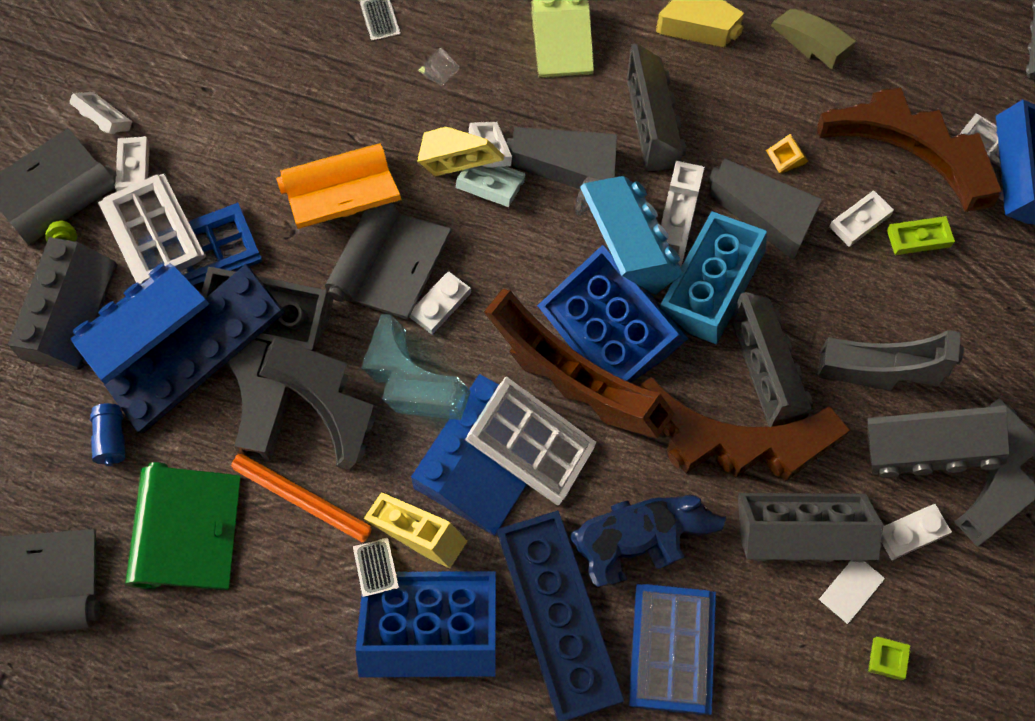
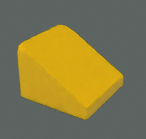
M788 135L766 150L780 174L809 162L791 135Z

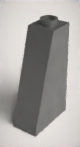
M514 127L513 138L507 139V146L512 155V167L580 190V186L584 183L615 178L617 134Z
M724 158L720 168L714 167L709 177L708 183L712 185L709 196L742 222L766 230L767 241L788 257L795 259L822 199Z

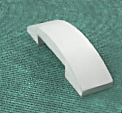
M676 161L661 226L669 235L667 239L669 246L680 257L678 263L681 267L704 167Z

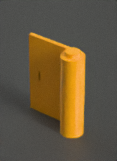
M381 143L280 170L281 177L276 178L281 195L286 193L288 195L297 229L339 217H347L360 211L401 200L400 193L389 171Z

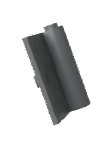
M67 128L0 172V211L29 246L45 235L51 223L67 221L113 190L117 174L109 164L103 166L101 163H97L71 130Z
M392 203L367 209L364 211L329 276L325 288L334 297V300L338 302L346 300L408 320L452 230L451 228L401 215Z
M96 529L0 537V636L93 627L94 622L100 618V604L96 600Z

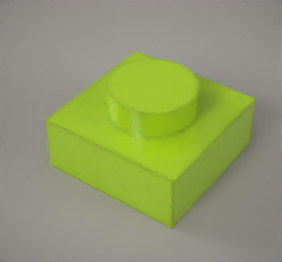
M878 636L875 637L872 643L868 672L901 681L906 679L910 645Z

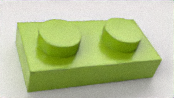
M946 216L890 224L887 228L894 255L949 248L955 242Z

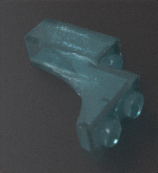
M381 314L361 368L376 382L387 383L382 400L397 413L461 420L471 391L458 377L430 373L415 366L407 349L406 329L392 315Z

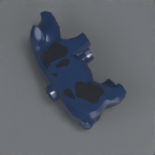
M690 494L680 497L652 498L630 505L628 500L611 506L612 512L583 523L580 529L571 533V540L576 545L578 552L589 561L588 573L593 584L597 587L608 584L614 585L627 580L626 575L622 572L620 557L632 558L648 553L657 569L672 565L675 561L685 558L680 550V536L682 534L700 536L722 531L726 516L713 514L701 502L698 496Z

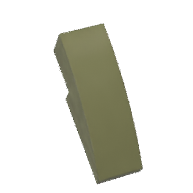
M789 9L771 24V27L808 59L815 55L830 69L835 68L849 57L856 43L852 37L830 22L801 10Z

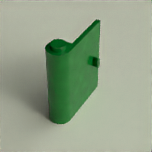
M151 462L148 464V467L142 468L125 585L138 589L159 588L160 585L228 590L241 475L168 468L167 464L161 462Z

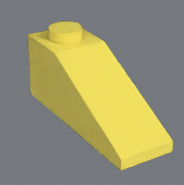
M444 127L424 133L417 162L433 176H440L503 161L504 154L488 139Z
M382 492L364 517L366 522L426 558L447 568L452 567L468 542L451 522Z

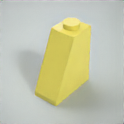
M672 0L659 13L656 32L666 36L725 47L731 39L736 40L743 30L741 23L744 13L724 0Z

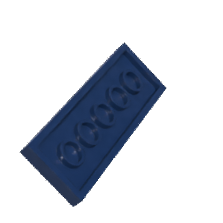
M246 264L205 298L209 303L208 306L104 385L137 432L144 434L285 313L261 280Z
M559 510L496 529L557 721H570L623 703L624 699Z

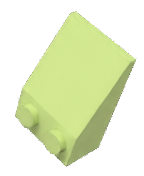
M532 0V20L539 78L593 74L588 0Z

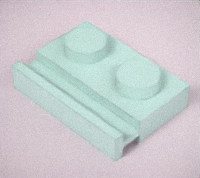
M506 166L496 168L473 167L462 170L456 179V188L509 207L517 195L521 184L523 185L525 173Z

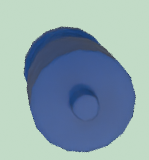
M105 403L96 405L92 408V413L90 414L93 433L91 437L92 461L97 464L112 466L125 460V440L122 433L123 413L121 412V407L116 404Z

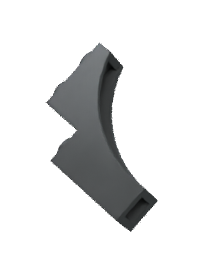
M947 330L930 338L903 343H864L828 337L821 348L818 377L891 391L897 382L902 380L938 387L945 377L950 376L955 365L960 364L963 359L964 346L960 345L961 333Z
M275 337L268 348L259 375L291 388L313 406L326 424L331 435L336 455V466L349 470L356 462L360 463L364 456L366 445H363L362 442L365 433H370L375 417L371 415L374 405L342 394L348 380V375L344 374L347 363Z
M254 339L225 364L235 374L242 398L241 423L234 447L239 454H244L251 459L271 463L292 393L289 387L259 375L269 345L263 340Z
M1000 398L989 407L1006 406L1009 442L1007 463L998 469L989 470L984 488L977 500L962 516L954 521L977 547L1035 499V479L1020 469V466L1035 455V430L1028 427L1017 416L1015 410L1010 405L1005 404Z

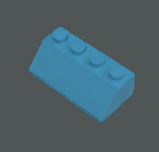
M620 176L588 182L580 186L623 277L656 295L683 274L678 263L680 257L669 246L667 242L669 235L658 224L656 220L658 214L654 207L647 202L645 198L647 192L638 181L633 183L626 177Z
M712 211L681 266L683 274L673 281L660 304V308L687 333L717 345L733 315L740 294L745 292L766 251L767 231Z

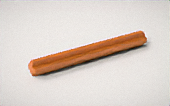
M244 454L236 455L232 461L231 467L234 471L358 541L365 542L370 536L372 529L369 524Z

